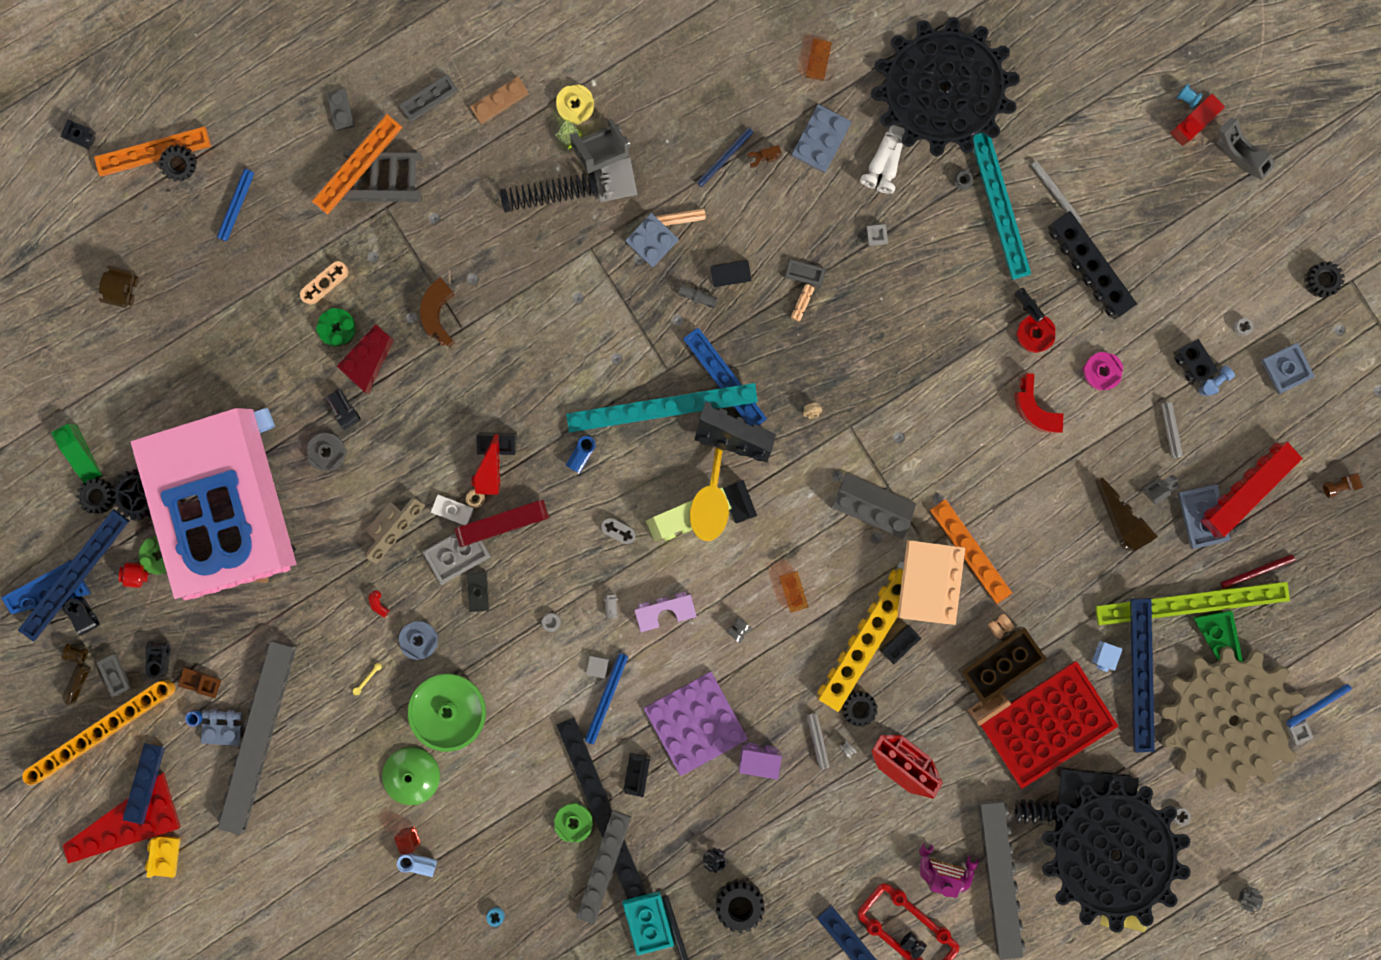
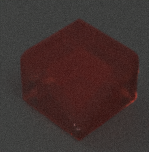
M415 827L403 828L394 837L401 855L413 853L421 844Z

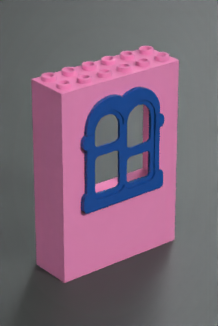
M235 408L130 441L174 599L182 598L185 601L199 598L226 588L229 589L243 583H250L256 581V579L290 571L291 566L297 565L253 409ZM226 486L235 516L216 523L213 520L206 493L209 490ZM197 495L203 512L202 517L183 522L177 505L178 500ZM205 525L212 544V554L208 560L200 562L193 558L186 531ZM238 526L242 539L241 547L234 553L226 552L220 545L217 533L219 530Z

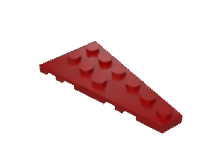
M160 774L156 779L144 824L122 820L128 802L127 798L62 845L67 863L76 862L181 828L165 774Z

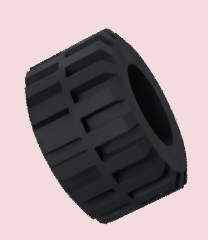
M735 879L733 883L729 881L725 887L722 886L720 893L717 894L716 913L720 923L722 922L726 929L729 927L731 932L738 930V933H743L742 930L750 932L752 927L755 929L758 926V922L761 923L762 915L765 913L763 895L760 893L759 888L754 886V883H747L745 879H742V881ZM736 897H745L751 901L752 907L746 914L736 915L729 910L730 901Z

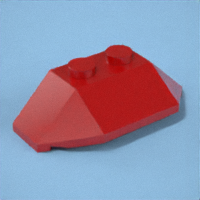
M881 735L871 750L878 769L907 792L932 799L935 798L943 782L939 778L932 758L902 735Z

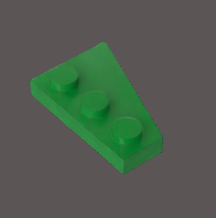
M1232 610L1192 617L1217 661L1220 660L1219 650L1222 647L1229 646L1233 649L1235 658L1239 662H1243Z

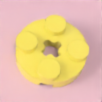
M582 85L566 86L558 93L556 98L558 113L568 123L579 125L588 120L594 111L595 103L592 94ZM579 100L580 106L572 108L571 101Z

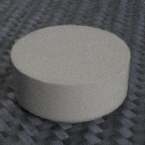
M550 612L543 616L541 624L544 630L554 632L560 627L561 619L556 613Z

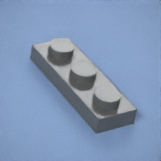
M448 74L400 104V107L412 123L459 91Z

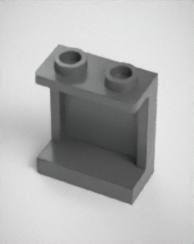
M612 119L608 120L607 128L580 138L577 132L570 135L571 148L588 174L629 157V140L627 137H623L620 126L615 124Z

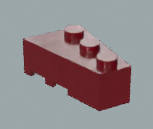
M375 324L336 367L362 391L370 394L372 385L379 374V370L388 355L394 339L380 326Z

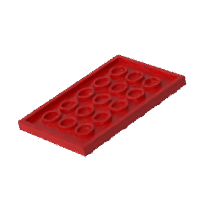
M1077 661L1067 665L1011 701L1010 706L980 725L1021 789L1119 727Z

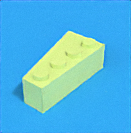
M693 500L646 520L655 542L663 538L666 542L675 538V533L682 531V534L692 530L690 508Z

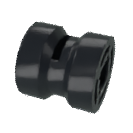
M910 931L904 936L899 946L904 951L910 952L912 958L917 959L923 954L927 944L922 940H918L917 936Z

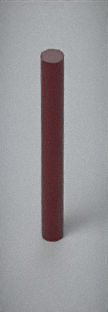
M1290 554L1222 581L1220 585L1222 589H1226L1294 562L1295 558Z

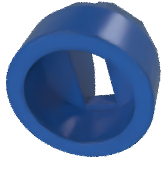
M197 710L187 713L185 716L186 723L191 727L199 725L203 721L202 713Z

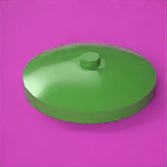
M445 673L428 678L414 691L408 706V720L412 732L421 743L437 751L451 752L468 746L480 734L486 719V704L482 693L472 681L457 674Z

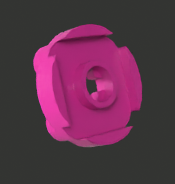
M1096 353L1083 366L1084 378L1088 385L1095 390L1112 389L1122 379L1123 365L1114 354ZM1100 367L1108 369L1106 376L1099 374Z

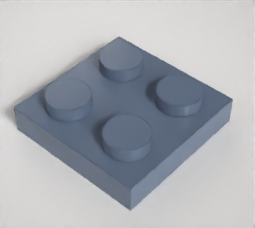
M651 213L625 241L654 267L679 239Z
M1298 343L1261 360L1277 394H1281L1315 377Z

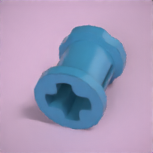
M1187 83L1176 98L1185 101L1192 109L1199 102L1203 94H1198L1192 90Z

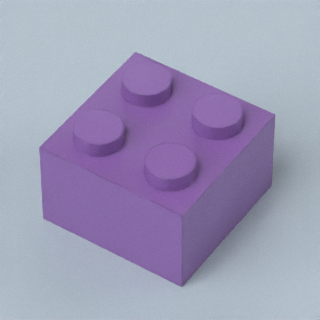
M747 742L746 745L742 744L738 766L739 773L778 780L782 759L781 752L775 746L766 745L765 748L758 747V744Z

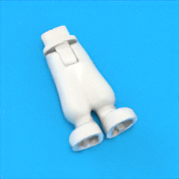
M893 125L890 127L889 132L885 133L878 151L869 165L870 173L861 176L860 182L866 187L874 189L877 185L878 177L882 173L877 191L887 194L894 193L895 185L890 181L895 178L897 173L898 161L903 146L901 139L905 132L903 128Z

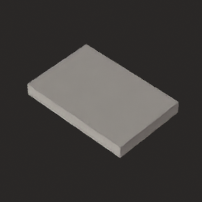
M455 533L423 551L425 558L441 585L492 557L483 540L459 547Z

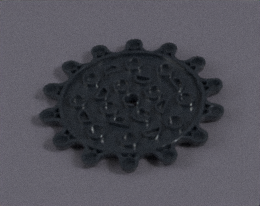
M950 17L946 21L945 28L941 31L933 30L928 21L921 20L916 26L917 37L915 39L907 40L901 35H896L891 39V46L895 49L896 56L891 60L878 59L875 62L876 71L886 77V82L882 86L874 87L871 91V97L876 101L888 103L889 110L881 116L880 122L884 127H891L893 125L903 126L905 132L901 142L905 147H912L918 140L922 139L929 142L930 153L935 157H939L944 153L945 146L948 143L958 144L961 151L968 154L974 150L973 138L976 134L982 133L992 139L999 136L1000 128L995 123V116L1001 113L1012 114L1016 111V103L1005 96V90L1008 87L1016 86L1020 81V76L1016 72H1006L1002 69L1001 64L1009 57L1010 50L1004 45L997 48H989L985 42L989 31L985 26H979L974 32L965 34L961 31L960 20L956 17ZM948 84L950 89L943 92L940 89V85Z
M1117 778L1109 782L1108 792L1104 795L1096 794L1090 785L1081 786L1079 789L1081 804L1078 807L1071 808L1065 803H1061L1055 808L1056 815L1062 820V828L1055 832L1046 831L1042 835L1044 844L1053 847L1056 853L1052 861L1043 864L1042 872L1045 876H1057L1062 880V887L1055 895L1056 902L1060 905H1066L1071 901L1079 902L1081 905L1079 920L1084 925L1092 924L1099 915L1106 916L1109 921L1110 930L1115 933L1123 930L1124 921L1128 916H1135L1143 926L1152 925L1154 921L1151 910L1152 906L1156 903H1162L1167 907H1174L1178 899L1171 891L1170 885L1175 879L1186 880L1191 875L1190 868L1179 863L1177 860L1178 852L1190 846V838L1186 834H1174L1170 829L1171 822L1177 817L1176 808L1166 806L1160 810L1154 809L1151 804L1153 790L1150 787L1142 786L1136 795L1129 796L1124 791L1123 782ZM1119 850V859L1112 860L1111 851Z

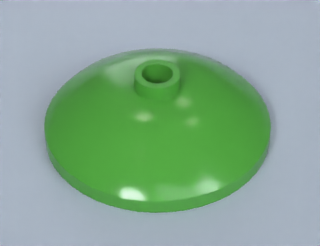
M406 747L393 753L384 765L382 772L383 786L387 794L398 803L404 805L421 804L427 801L438 788L440 782L439 766L435 758L421 748ZM406 775H410L412 777V781H407Z

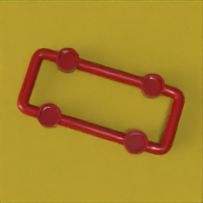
M887 883L880 884L858 910V918L866 925L867 932L870 935H878L906 960H924L922 957L912 958L910 952L904 951L899 946L900 944L882 929L879 920L875 918L870 919L865 915L879 896L886 891L891 896L894 905L906 908L935 933V938L939 943H947L952 948L943 960H953L959 953V944L951 937V933L946 927L937 926L907 900L903 890L894 889Z

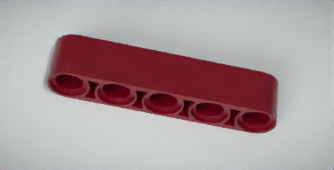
M540 500L454 529L459 547H464L546 520L550 517L544 500Z

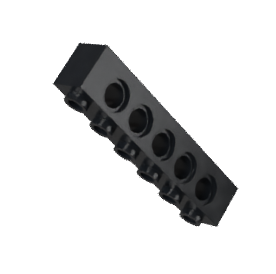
M1071 211L1047 227L1051 238L1058 241L1061 252L1064 255H1068L1072 267L1081 273L1084 284L1091 287L1094 292L1093 296L1104 305V311L1110 318H1119L1137 305L1135 299ZM1065 231L1072 234V240L1065 237ZM1076 247L1083 249V255L1076 253ZM1087 262L1093 263L1094 271L1087 268ZM1099 277L1105 280V286L1099 285ZM1110 293L1116 295V302L1110 300Z

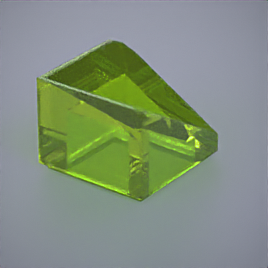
M567 120L555 137L570 149V135L577 132L579 137H581L582 133Z

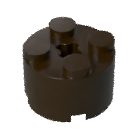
M108 265L106 268L109 271L108 273H103L100 281L99 293L103 294V299L99 298V301L126 308L128 305L132 306L134 302L132 291L133 287H137L139 277L135 276L132 270Z

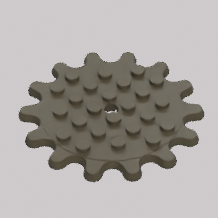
M1226 646L1219 650L1220 660L1214 664H1208L1201 656H1194L1191 659L1194 673L1190 679L1185 680L1178 676L1170 679L1169 686L1176 692L1177 700L1173 704L1162 705L1159 708V715L1164 719L1172 721L1173 730L1162 737L1161 743L1165 748L1178 747L1182 750V758L1177 763V770L1180 773L1187 774L1192 769L1198 768L1203 773L1202 786L1205 789H1214L1219 780L1226 778L1230 781L1232 790L1240 794L1246 790V782L1250 776L1255 775L1263 783L1270 784L1275 778L1272 771V765L1275 761L1282 760L1286 763H1292L1296 760V753L1288 746L1290 735L1286 728V721L1293 717V709L1304 702V696L1299 691L1286 692L1283 689V683L1289 675L1288 669L1284 666H1277L1272 671H1266L1262 666L1264 656L1260 650H1252L1246 660L1239 662L1234 656L1233 649ZM1233 715L1239 718L1235 726L1229 723V719Z

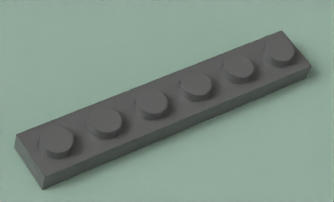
M615 809L612 811L576 918L593 925L596 923L632 816Z

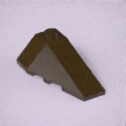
M1103 477L1095 480L1116 536L1120 540L1119 544L1124 550L1135 552L1158 537L1141 517L1138 518L1132 514V507L1129 504L1119 500L1120 495Z

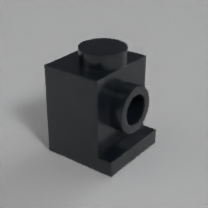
M68 119L60 137L89 150L90 146L95 142L96 132Z

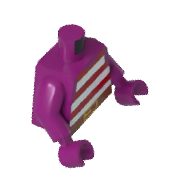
M923 843L919 849V854L922 856L920 859V876L927 882L930 890L943 894L945 897L954 898L958 897L959 892L963 893L968 890L974 876L973 870L977 868L979 859L977 858L976 862L972 863L970 862L971 856H968L965 863L967 869L965 870L963 867L928 858L933 851V846L930 844L928 850H926L924 847L925 843Z

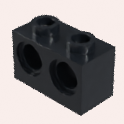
M1199 339L1193 340L1173 352L1176 363L1182 366L1185 371L1184 376L1186 380L1192 383V385L1198 384L1219 372ZM1187 350L1192 352L1191 359L1186 357ZM1197 366L1202 369L1201 376L1196 373Z

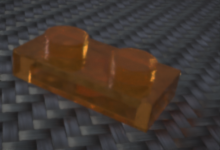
M813 38L805 78L824 81L832 42Z
M798 571L780 575L779 579L790 613L809 608Z

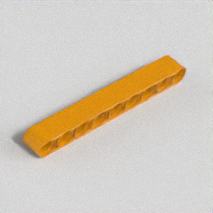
M163 680L153 684L27 768L22 774L23 781L28 785L44 781L173 695L175 684L171 680ZM162 684L167 688L166 694L161 691ZM146 695L151 699L150 704L145 702ZM130 706L134 708V715L129 713ZM113 717L118 719L117 726L113 724ZM97 728L102 730V736L97 734ZM81 739L85 740V747L81 745ZM65 749L70 753L69 758L65 756ZM49 760L54 764L53 769L49 766ZM33 771L37 773V779L33 777Z

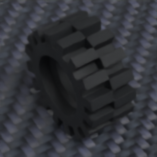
M180 144L171 145L161 154L159 168L163 170L162 174H166L169 180L173 178L175 182L177 180L182 182L185 179H189L196 170L197 160H195V154L191 153L192 150L190 148L187 150L184 145L182 147ZM174 156L183 158L185 168L182 170L173 168L171 158Z
M1324 261L1311 267L1310 271L1306 272L1308 277L1304 279V282H1308L1305 285L1306 288H1310L1308 292L1310 294L1314 292L1313 296H1320V298L1338 293V290L1342 289L1341 285L1345 282V280H1342L1345 275H1341L1340 272L1343 270L1342 268H1337L1338 264H1332L1333 262L1331 261L1326 263ZM1322 272L1329 274L1331 278V283L1327 287L1320 285L1318 277Z
M101 479L87 480L86 483L80 485L82 488H78L77 492H80V495H76V498H80V501H77L78 505H82L80 507L82 510L92 514L108 512L110 507H113V501H116V499L110 498L115 495V492L111 491L114 488L113 485H109L108 481ZM95 489H99L103 493V499L98 504L93 503L90 499V494Z
M853 691L844 702L842 713L851 725L865 727V725L871 724L872 720H875L878 707L875 699L867 692ZM858 701L864 702L867 706V711L862 716H856L852 711L853 705Z

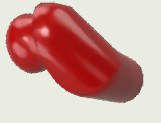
M374 590L368 596L370 608L383 618H386L390 610L381 605L379 599L382 594L378 590Z

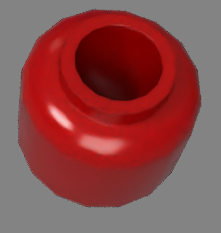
M127 562L119 569L118 582H122L124 587L141 588L143 582L148 581V571L140 563Z

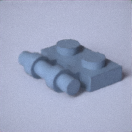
M218 709L203 711L202 718L210 719V724H202L201 744L238 746L242 737L243 725H235V720H242L243 713H237L235 710L220 712ZM218 719L227 720V725L218 724Z

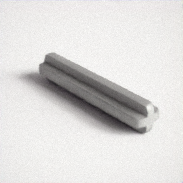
M1172 402L1162 403L1161 408L1171 457H1182L1183 453Z
M816 712L809 713L807 718L820 769L829 768V762L818 715Z

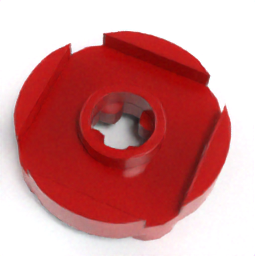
M1031 316L1026 317L1020 322L1016 331V337L1020 346L1031 353H1039L1049 349L1056 338L1055 325L1046 316L1040 322H1035ZM1033 329H1034L1035 331L1038 330V329L1041 331V332L1039 333V335L1041 336L1040 338H1037V337L1034 338V337L1032 336V335H1033V332H1032Z

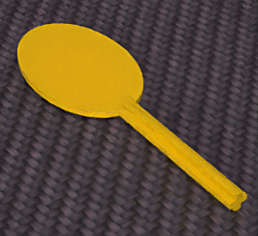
M715 447L710 486L702 488L696 494L690 508L691 528L694 534L703 541H712L718 538L725 529L729 516L727 498L723 491L717 487L723 450Z

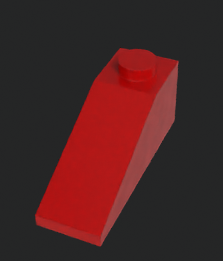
M1211 94L1177 125L1170 134L1184 146L1216 117L1225 106Z
M495 434L476 469L475 475H472L471 485L475 487V494H499L501 486L499 434Z

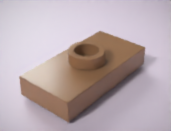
M1001 692L985 704L978 702L969 708L968 712L980 726L1011 704Z

